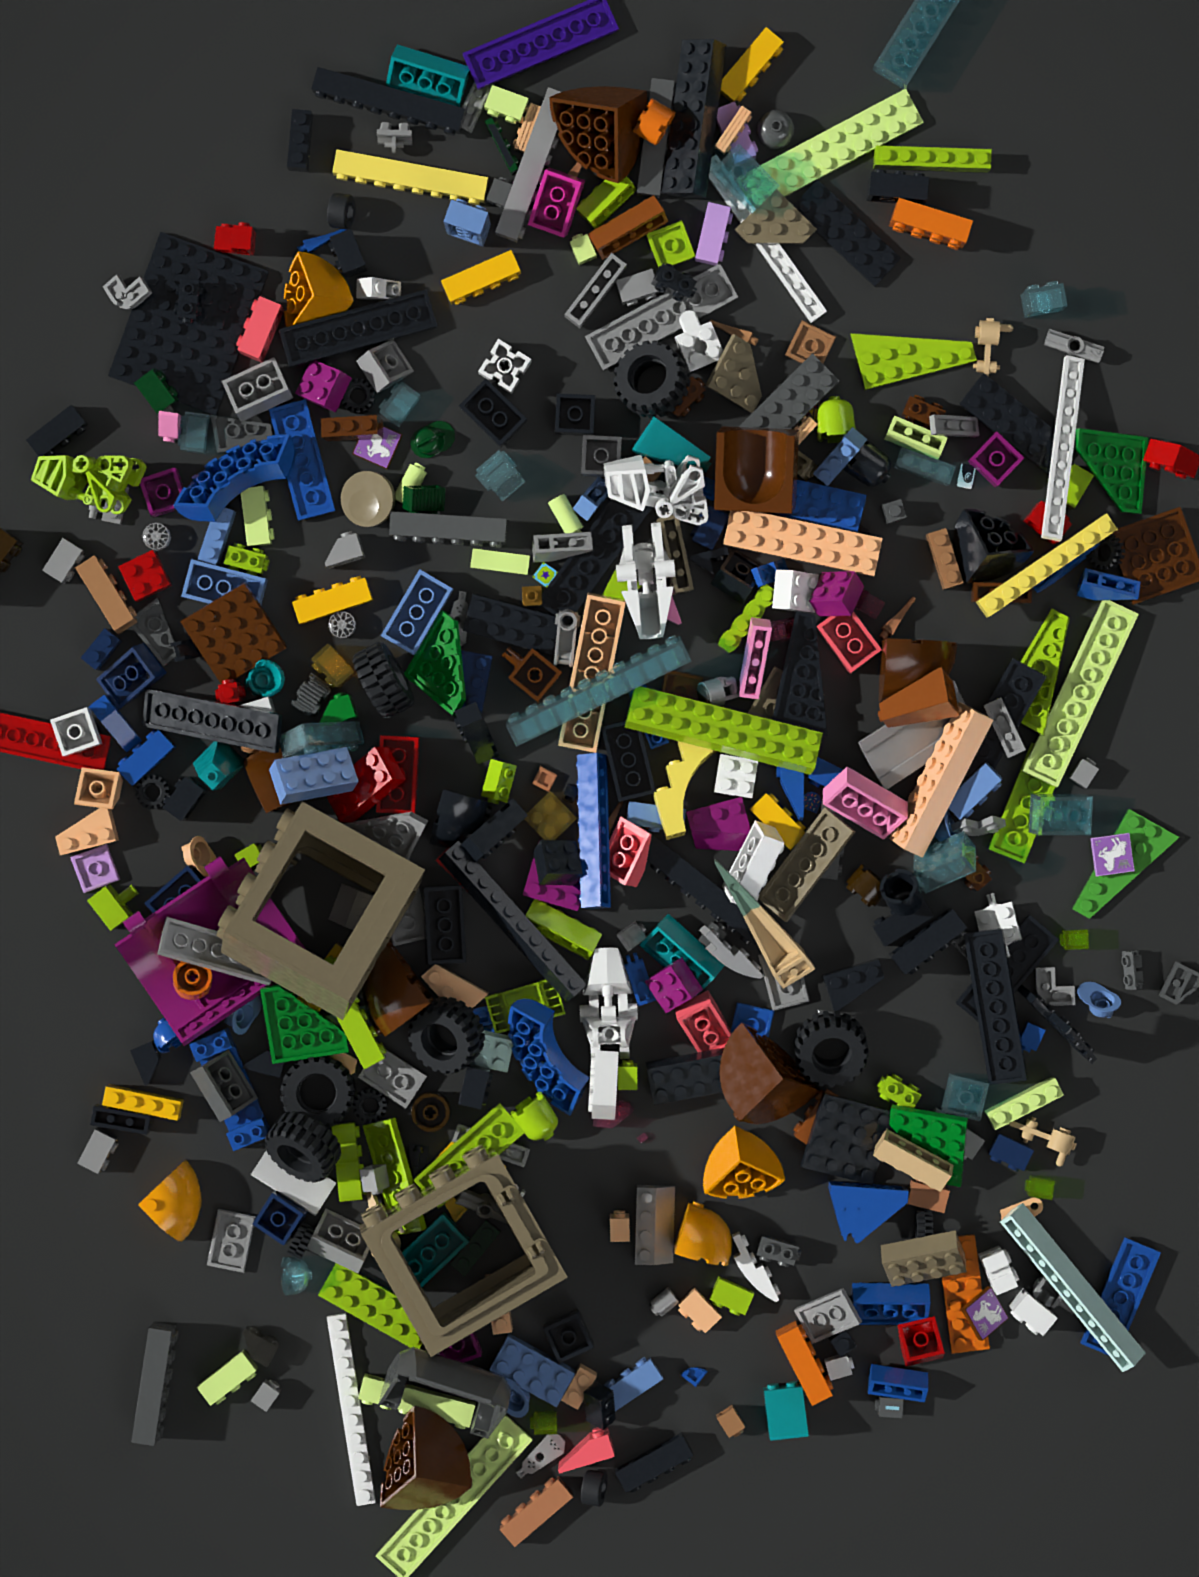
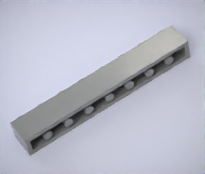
M549 87L495 231L497 236L518 243L519 238L523 239L526 228L523 227L526 220L529 221L532 212L530 207L532 202L535 203L538 193L537 188L541 184L545 166L549 167L552 160L550 152L552 148H556L559 140L556 137L559 130L556 122H553L549 97L560 93V91Z

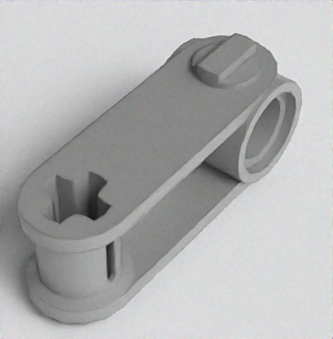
M571 609L559 610V613H556L555 624L558 626L554 656L555 666L557 664H564L573 667L577 627H580L581 615H578V612H574ZM569 615L573 618V622L565 624L562 620L563 617Z

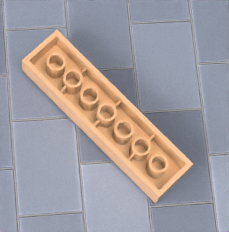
M730 511L723 545L844 571H855L858 574L874 577L883 538L761 512Z
M587 593L558 746L596 753L626 603L625 599Z
M961 702L958 703L960 716L951 718L945 725L940 740L935 744L932 756L927 760L926 767L922 775L918 777L914 791L908 797V818L889 837V839L904 850L922 858L993 722V719Z

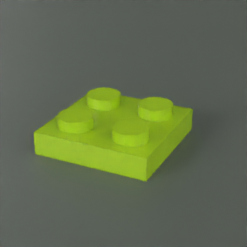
M682 221L646 235L658 268L663 263L675 266L696 257Z

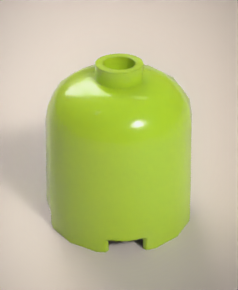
M840 396L829 397V400L822 402L817 409V438L819 442H822L823 439H828V443H839L852 427L855 428L853 407L848 401L840 399Z
M537 1092V1097L533 1099L530 1096L516 1105V1111H511L510 1114L529 1139H544L546 1141L554 1135L553 1131L558 1125V1118L543 1093Z

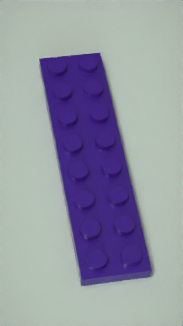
M587 0L466 51L462 55L479 90L617 32L619 28L607 0Z

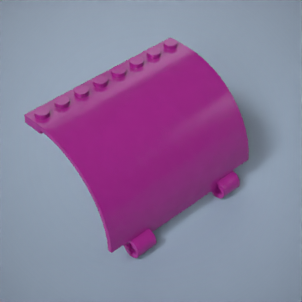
M221 857L206 865L204 869L209 876L147 918L144 919L138 911L123 921L130 934L114 944L183 1046L261 994L260 988L276 984L271 981L269 985H264L211 970L212 985L208 994L197 1000H187L180 997L173 986V972L181 961L157 954L166 917L218 931L220 928L218 926L219 920L229 905L236 909L239 908V905L236 904L237 898L240 895L237 893L248 873L255 875L244 857L230 867L226 866ZM269 898L256 922L305 949L271 898ZM190 976L191 982L195 981L194 976Z

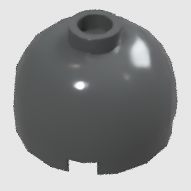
M781 110L766 112L760 117L756 126L758 140L769 149H779L787 146L794 136V124L790 116Z

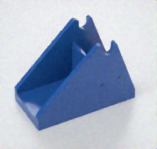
M829 1181L828 1189L844 1241L847 1240V1235L852 1233L855 1243L861 1242L908 1203L909 1191L905 1186Z

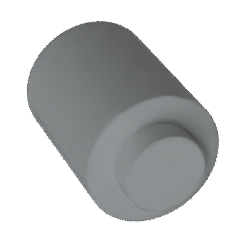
M667 1287L650 1301V1309L656 1316H663L680 1301L671 1289Z

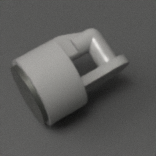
M732 676L717 677L703 681L697 687V696L700 702L720 707L724 706L727 700L740 697L736 679ZM729 686L730 694L725 695L724 687Z

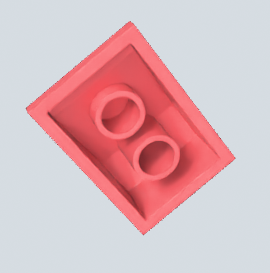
M620 817L609 840L610 877L625 886L637 887L645 871L652 834L624 817Z
M708 990L674 1008L678 1022L697 1052L721 1048L722 1051L724 1050L732 1033Z
M598 1427L592 1429L593 1432H590L559 1461V1474L615 1457V1449L608 1427L604 1430Z

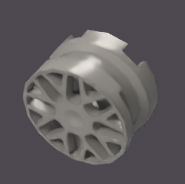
M160 523L149 524L143 531V542L153 550H163L171 541L170 531Z
M345 611L334 613L329 620L330 632L338 638L350 637L356 629L355 618Z

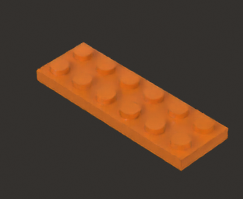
M975 1234L958 1236L965 1253L967 1272L941 1277L952 1354L990 1349L989 1338L986 1337L983 1341L978 1340L961 1310L963 1306L982 1291Z

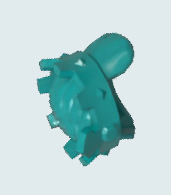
M261 659L254 668L249 670L244 684L251 689L254 696L271 697L283 688L285 676L283 670H281V667L276 662Z

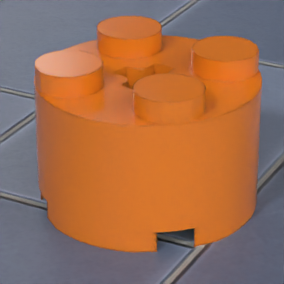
M652 98L646 107L648 110H643L638 118V121L641 123L638 122L633 132L648 142L658 145L676 112Z
M181 961L173 972V986L178 995L187 1000H197L208 994L212 985L211 969ZM190 976H194V982H191Z

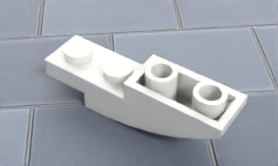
M739 1232L732 1234L739 1253L733 1256L744 1276L766 1297L775 1302L779 1301L777 1295L781 1293L776 1283L772 1285L769 1279L773 1276L768 1266L764 1267L762 1263L755 1266L754 1264L757 1263L753 1252L749 1253L746 1248L749 1243L745 1235L741 1236Z

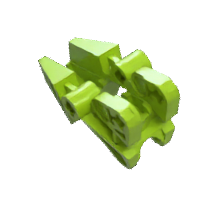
M66 455L39 456L31 481L59 498L65 500L80 499L86 505L96 506L101 512L107 513L111 511L113 514L119 515L125 512L132 500L125 491L127 485L139 486L146 471V464L141 459L121 455L100 456L98 459L85 455H79L75 459L72 456ZM122 463L123 467H118L116 464ZM139 465V469H132L133 466ZM89 482V486H88L86 492L83 493L82 490L84 489V487L86 486V484ZM103 499H105L108 505L106 509H103L101 506ZM117 500L122 504L119 511H116L114 508Z

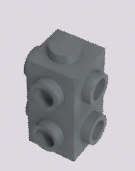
M761 1234L756 1254L763 1261L770 1262L772 1259L778 1261V1264L781 1266L789 1267V1264L794 1266L795 1261H799L801 1250H798V1244Z

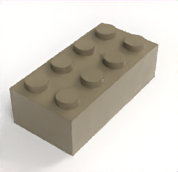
M956 1230L881 1245L882 1265L892 1287L967 1272L965 1253Z

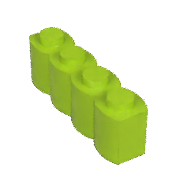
M768 584L763 585L755 594L754 599L745 606L742 614L733 621L730 629L721 636L718 645L727 653L733 652L739 646L741 638L748 634L751 617L761 618L765 608L773 603V588Z
M355 1122L339 1123L332 1126V1134L337 1137L341 1146V1156L336 1163L339 1201L363 1200V1195H366L367 1192H363L359 1171L364 1168V1165L360 1164L359 1157L362 1156V1146L358 1145L357 1138L360 1137V1127L356 1126Z

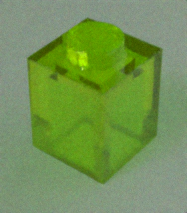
M1088 929L1062 930L1063 934H1060L1059 940L1060 946H1063V949H1089Z
M1030 1175L1029 1180L1026 1179L1025 1191H1027V1195L1030 1197L1052 1200L1055 1181L1051 1178Z
M557 1411L534 1412V1417H530V1429H534V1435L557 1434Z

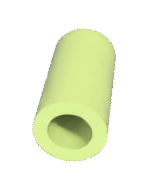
M416 462L414 465H409L395 492L396 501L403 502L404 486L422 484L427 474L424 471V466Z
M565 494L548 502L564 533L582 532L580 529L583 528V525Z

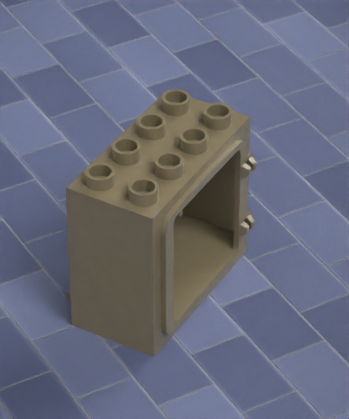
M301 802L296 812L287 808L276 827L279 830L274 838L278 843L275 844L269 840L265 843L257 858L259 863L255 872L259 873L256 877L251 873L246 875L237 892L240 894L236 901L239 908L236 909L230 905L226 908L219 920L218 926L220 928L216 936L223 940L221 953L304 998L308 1003H313L343 1020L370 975L379 955L386 947L414 899L425 869L310 805ZM297 854H303L374 893L373 898L333 965L256 922L290 864L296 866L297 861L293 860V858Z
M479 1145L462 1155L466 1164L455 1171H452L449 1164H446L429 1174L428 1176L432 1184L419 1191L414 1183L396 1193L395 1197L398 1204L386 1211L382 1204L379 1203L361 1214L364 1223L359 1226L360 1233L430 1357L567 1278L566 1273L499 1155L494 1149L487 1152L483 1145ZM484 1182L525 1254L437 1306L432 1307L391 1234L397 1229L402 1234L405 1232L402 1227L474 1184Z

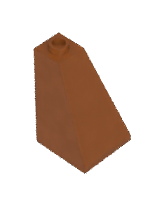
M942 667L937 668L879 703L880 711H878L880 722H883L888 728L960 716L954 682Z

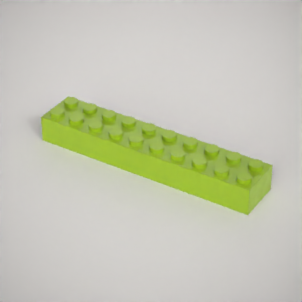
M638 685L633 690L625 728L809 775L815 770L823 734L814 730Z

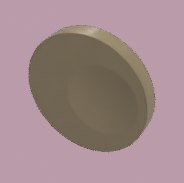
M374 471L358 472L352 475L343 486L341 492L342 509L347 518L356 525L363 527L378 526L384 523L394 510L396 501L395 491L390 481L384 475Z

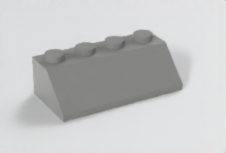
M637 1185L635 1265L673 1263L675 1186Z

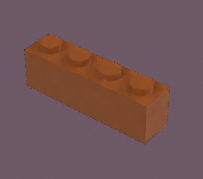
M653 195L602 226L595 228L588 233V236L598 255L604 260L611 253H616L669 221L663 208Z

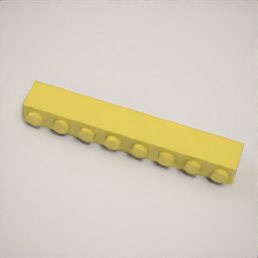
M336 150L333 166V175L337 176L336 179L348 181V178L355 179V182L359 184L371 182L374 183V186L385 188L388 185L393 186V189L397 191L409 189L412 190V193L423 195V192L431 193V196L435 198L448 196L450 200L454 201L457 198L469 200L468 203L473 205L485 203L489 182L488 177L342 150Z
M1104 514L976 601L977 605L986 618L990 617L1118 530L1108 514Z

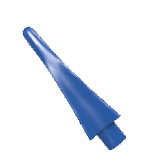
M347 229L303 240V245L297 247L300 252L311 254L329 242L331 236L344 232Z

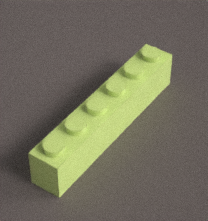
M365 1373L358 1399L367 1405L378 1404L385 1378ZM406 1384L401 1403L397 1409H399L400 1413L407 1414L413 1406L423 1407L438 1414L447 1422L455 1424V1427L465 1429L466 1427L470 1428L476 1402ZM380 1405L383 1409L391 1410V1408Z

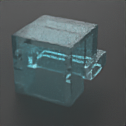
M498 450L476 469L477 474L475 477L488 491L492 489L502 502L525 483V480L516 470L517 465L505 451L500 452Z

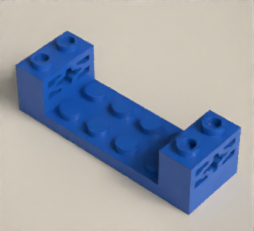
M229 1028L189 1044L196 1062L200 1061L201 1065L229 1049L254 1090L246 1069H243L244 1064ZM258 1099L224 1120L228 1128L226 1135L233 1151L264 1139L270 1131Z

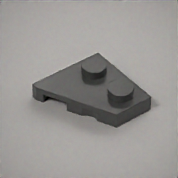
M1175 961L1158 996L1177 1005L1199 988V973Z

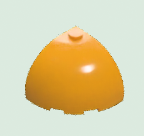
M298 251L289 269V272L292 273L290 281L285 284L284 299L287 300V311H284L286 327L347 311L354 300L342 274L323 258Z
M734 1126L719 1140L709 1156L703 1178L704 1193L727 1199V1196H738L739 1199L754 1197V1193L763 1190L768 1192L785 1181V1176L779 1159L764 1141L754 1134Z
M185 1159L138 1204L163 1231L180 1242H183L193 1230L199 1216L202 1201L198 1178L188 1161Z
M693 1201V1204L688 1202L674 1244L675 1254L696 1261L703 1258L707 1261L706 1263L719 1265V1262H722L723 1266H727L733 1247L729 1227L718 1214L704 1208V1204Z

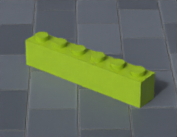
M875 146L873 169L988 173L991 169L992 149Z
M331 955L324 960L333 965L337 957L334 958ZM357 996L345 1018L341 1020L337 1017L362 1067L366 1069L385 1059L387 1051L382 1042L378 1043L376 1039L378 1034L373 1025L369 1026L367 1022L369 1017L364 1008L360 1009L358 1005L360 1000Z

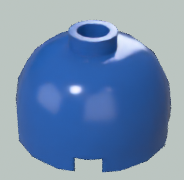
M162 1018L159 1020L158 1026L153 1033L154 1043L159 1052L167 1053L170 1052L168 1048L174 1046L176 1049L181 1046L182 1043L166 1019Z

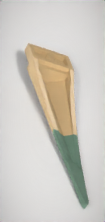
M715 859V865L741 911L773 976L784 989L815 970V965L806 955L804 949Z

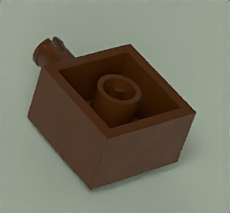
M509 646L506 651L512 656L504 652L502 657L515 666V670L508 678L539 702L562 672L533 648L525 657H521ZM538 670L540 672V679L531 680L532 675L530 673Z

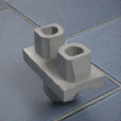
M382 122L380 129H377L378 144H384V147L392 148V153H396L397 148H404V145H412V130H410L409 123H400L399 130H392L391 123Z

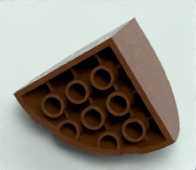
M599 86L571 89L549 97L553 122H556L559 130L558 135L573 158L585 169L589 168L597 174L596 176L615 183H620L632 170L643 143V138L635 134L633 130L638 122L641 123L638 121V118L642 111L647 110V91L624 87Z
M890 638L880 641V648L882 650L880 651L879 703L937 668L942 667L949 675L955 663L957 643L936 640H916L912 642V639Z
M283 743L279 745L278 753L261 750L252 754L247 753L248 756L243 758V762L265 813H274L292 804L280 805L269 771L274 760L319 751L301 744Z
M389 940L362 987L367 1011L375 1023L374 1028L379 1035L382 1034L384 1037L420 1012L434 999Z
M741 1023L729 1037L720 1062L721 1088L726 1101L734 1111V1117L738 1121L750 1124H765L778 1120L801 1108L821 1091L815 1082H810L807 1076L802 1075L800 1069L796 1067V1061L766 1035L760 1036L756 1034L757 1030Z
M413 1406L403 1418L405 1423L401 1429H397L388 1451L384 1471L387 1472L385 1483L381 1484V1508L416 1510L436 1507L457 1499L472 1486L468 1453L458 1433L438 1414L423 1407Z

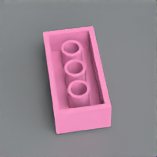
M846 767L823 788V805L883 840L908 818L907 801L849 767Z

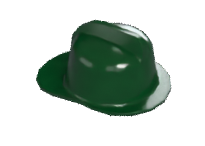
M444 421L430 423L414 432L410 443L412 451L421 458L433 457L452 446L455 440V432L451 425Z

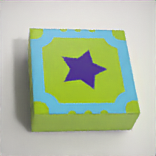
M543 562L532 578L547 588L558 572Z

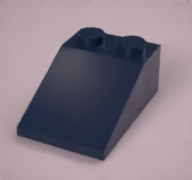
M141 643L128 650L96 680L116 708L120 710L142 694L146 688L154 685L167 672L145 643Z

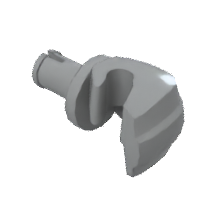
M1044 1275L1035 1280L1032 1295L1035 1299L1041 1301L1046 1307L1054 1309L1059 1305L1072 1315L1074 1314Z

